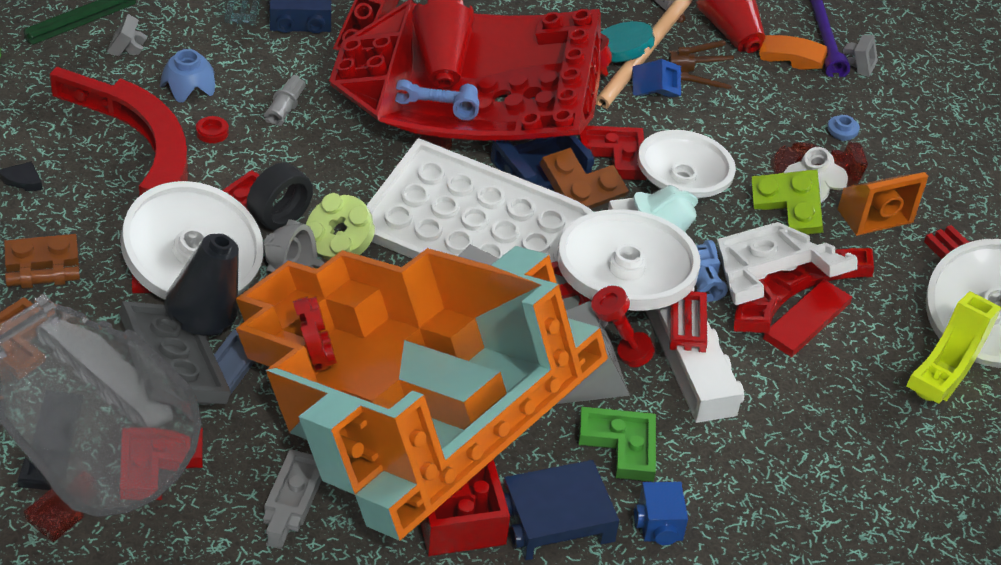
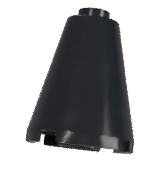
M220 233L204 237L168 289L164 303L167 316L171 320L174 316L182 323L181 328L185 331L201 336L218 335L223 332L224 328L229 325L231 327L235 323L238 314L236 298L238 297L239 248L233 239Z

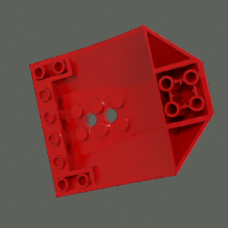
M408 0L342 41L329 79L330 85L378 121L415 134L482 141L524 140L580 135L594 117L599 88L600 9H580L563 13L550 12L544 15L515 16L474 13L475 21L460 80L449 88H439L428 79L412 22V11L417 3H414L413 0ZM405 79L412 82V84H417L419 87L445 91H459L462 85L472 84L478 89V99L480 102L478 114L472 120H461L454 115L453 104L417 100L416 102L400 104L395 101L396 94H406L408 92L396 89L397 81ZM501 95H508L502 102L495 101Z

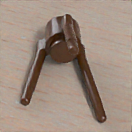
M724 40L691 47H678V51H669L668 61L681 66V81H691L727 89L732 88L730 84L689 74V72H694L695 63L733 60V55L695 57L694 54H691L723 47L726 45Z

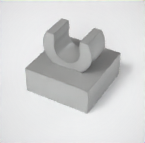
M127 14L115 31L107 53L120 56L125 49L130 55L140 54L144 48L142 45L146 41L147 36L142 32L135 31L138 19Z
M862 35L858 44L853 42L847 43L843 49V54L855 56L848 57L850 66L857 67V73L870 77L878 61L874 35Z

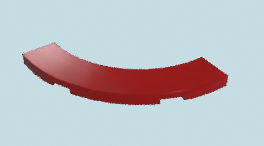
M850 248L835 250V253L844 257L848 252L857 257V270L834 277L827 276L813 262L798 265L796 269L791 271L781 270L767 274L765 278L759 280L764 285V297L737 306L734 332L770 333L772 319L783 303L800 291L819 284L823 279L832 281L845 278L873 277V249Z

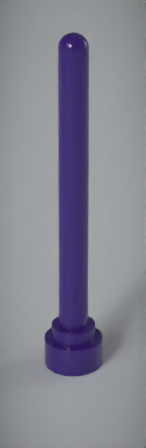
M810 0L823 43L827 46V58L824 61L826 74L828 77H834L832 73H839V77H846L850 72V64L846 55L838 50L823 0Z

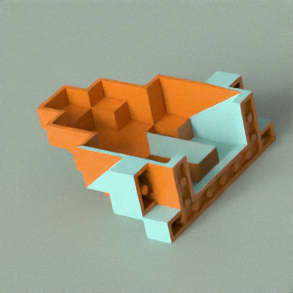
M519 246L513 247L492 265L427 248L403 267H399L342 250L317 269L288 260L236 298L244 320L241 325L236 327L247 359L269 366L266 369V373L289 433L308 441L323 482L355 495L367 527L399 541L608 359L600 327L567 317L560 287L556 282L549 254ZM306 296L308 298L317 297L325 330H328L337 361L336 364L331 365V368L319 372L315 371V365L313 366L300 328L301 320L299 315L297 316L293 303L294 300Z

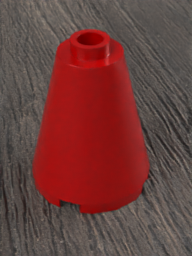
M427 0V4L420 7V3H418L412 11V22L428 79L439 88H449L456 84L461 77L475 21L473 7L470 5L468 8L463 5V0Z
M756 0L695 1L698 9L738 51L753 53L762 47L765 33Z

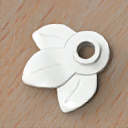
M822 147L809 149L801 162L789 165L784 173L818 169L821 203L828 197L830 189L843 190L848 182L845 169L834 164L833 156Z

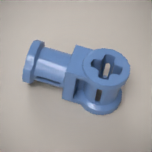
M705 240L703 244L696 245L700 255V269L696 282L697 292L708 291L707 302L718 301L726 296L728 287L718 276L720 261L715 243L712 240Z

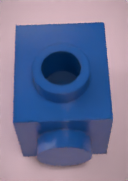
M643 482L639 502L634 507L635 528H642L644 541H656L660 545H671L676 541H683L688 516L682 483Z

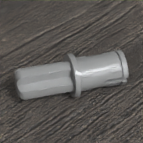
M292 75L284 87L275 92L273 103L264 113L266 122L282 126L291 109L297 107V99L305 88V81L300 79L298 75Z

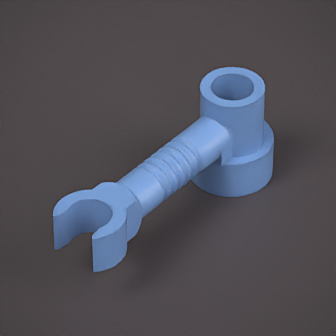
M405 79L397 81L396 89L408 92L406 94H396L395 101L400 104L416 102L417 100L453 104L454 115L461 120H472L478 114L480 104L478 89L472 84L462 85L459 91H445L419 87L417 84H412V82Z

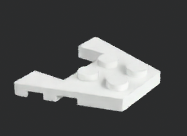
M779 222L717 239L718 253L732 301L735 305L764 297V285L759 280L765 278L767 274L781 270L791 271L796 269L798 265L813 262L829 277L857 270V257L849 252L845 254V257L835 253V246L828 243L816 245L810 242L809 235Z

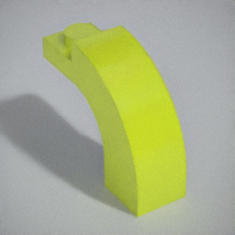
M969 291L957 303L936 347L929 357L911 374L906 387L914 390L919 397L925 400L934 401L938 404L942 400L947 401L976 360L996 322L1001 307Z

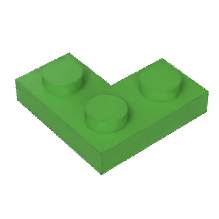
M581 407L579 445L616 448V478L654 482L656 474V414Z

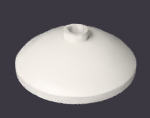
M665 130L654 133L642 142L638 152V165L642 173L652 184L659 189L673 185L680 191L692 193L698 199L711 197L725 191L731 185L736 171L732 156L721 144L707 136L691 131Z

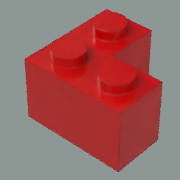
M494 459L420 523L428 556L507 545L510 513Z

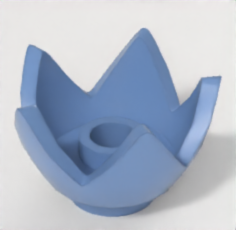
M183 49L178 51L166 63L162 72L160 87H165L169 83L171 92L178 102H184L195 87L212 96L215 92V72L204 56L195 50Z

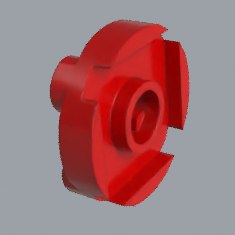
M306 296L294 300L297 316L299 315L301 320L300 328L313 366L315 365V371L319 372L331 368V365L336 364L337 361L328 330H325L317 297L308 298Z

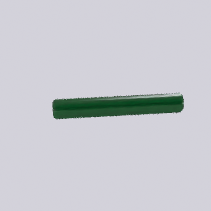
M136 0L93 1L25 28L23 30L24 38L31 45L37 44L136 4Z

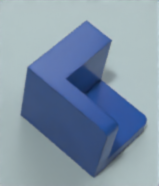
M664 59L633 66V95L644 96L659 93L667 97L681 96V66Z

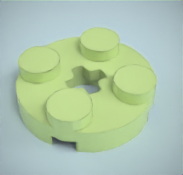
M336 193L326 195L322 202L314 208L308 217L306 225L310 226L313 231L317 255L330 260L342 250L361 255L368 248L375 234V226L373 224V216L363 201L354 196H339ZM344 223L347 229L344 232L338 231L334 235V228L338 224Z

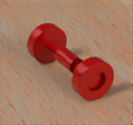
M607 286L599 290L594 295L591 306L597 318L605 322L612 321L622 340L617 348L620 359L630 367L645 365L652 359L655 353V346L646 333L634 332L625 313L629 309L630 300L625 290L619 286Z

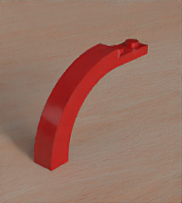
M56 67L50 73L52 96L117 118L136 129L151 145L155 158L149 173L139 185V196L161 184L188 181L187 146L183 129L176 116L159 98L121 78L114 85H110L60 67Z

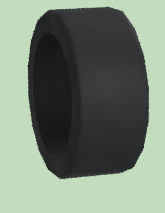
M287 162L276 163L263 171L251 186L247 197V209L266 228L275 231L285 226L289 219L296 221L305 213L313 196V184L309 177L294 165ZM288 187L283 198L276 205L272 206L278 194Z

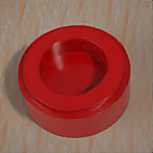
M208 116L200 119L196 124V136L205 143H219L224 141L229 135V125L223 118Z

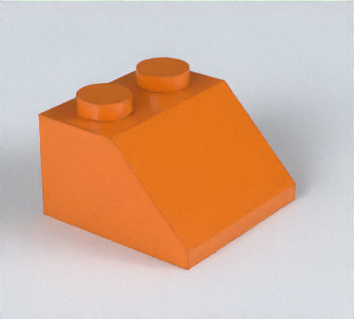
M925 172L900 175L843 188L837 210L856 236L914 223L928 175Z

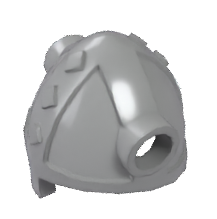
M289 219L285 226L267 235L263 242L265 258L268 263L266 269L268 274L275 271L288 260L312 268H319L325 263L321 259H317L316 241L310 226Z

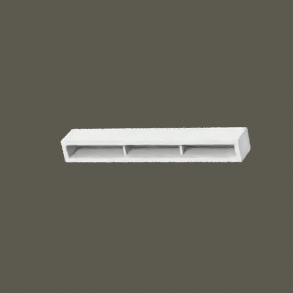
M634 198L609 201L608 210L626 209L639 211L634 203ZM684 299L678 301V335H684ZM692 300V336L698 337V301ZM670 306L645 310L695 422L737 416L740 403L744 401V389L741 382L736 381L731 371V362L728 355L723 354L719 346L716 330L714 328L711 329L707 321L706 353L699 352V347H692L691 351H686L684 346L677 345V350H669Z

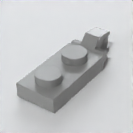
M289 450L264 505L265 515L263 523L269 524L266 530V534H268L266 546L282 549L289 530L298 532L300 526L303 525L322 481L312 454Z

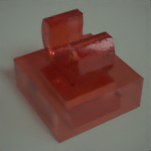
M849 142L844 152L832 150L831 155L834 158V163L845 169L848 176L847 186L858 185L868 166V162L861 143Z

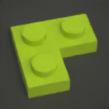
M818 169L752 176L754 209L787 208L790 228L804 234L824 233Z

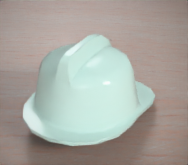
M668 185L653 194L636 192L633 197L639 211L661 217L675 224L684 232L697 216L694 207L698 203V198L688 191H680L673 185Z

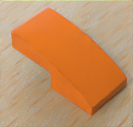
M765 35L759 55L761 60L769 62L790 60L792 68L800 70L822 69L827 55V46L799 37Z

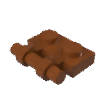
M76 234L4 240L6 272H8L5 273L7 287L21 286L22 289L33 288V284L54 283L55 286L66 285V281L80 280Z

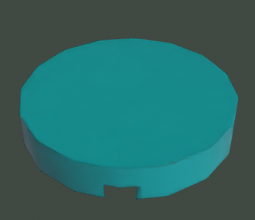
M622 22L601 31L603 35L609 38L608 46L612 53L611 62H625L639 58L645 54L644 49L647 47L651 49L655 42L653 29L644 22Z

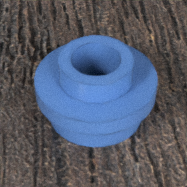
M848 115L834 116L828 122V131L838 140H851L859 133V124Z

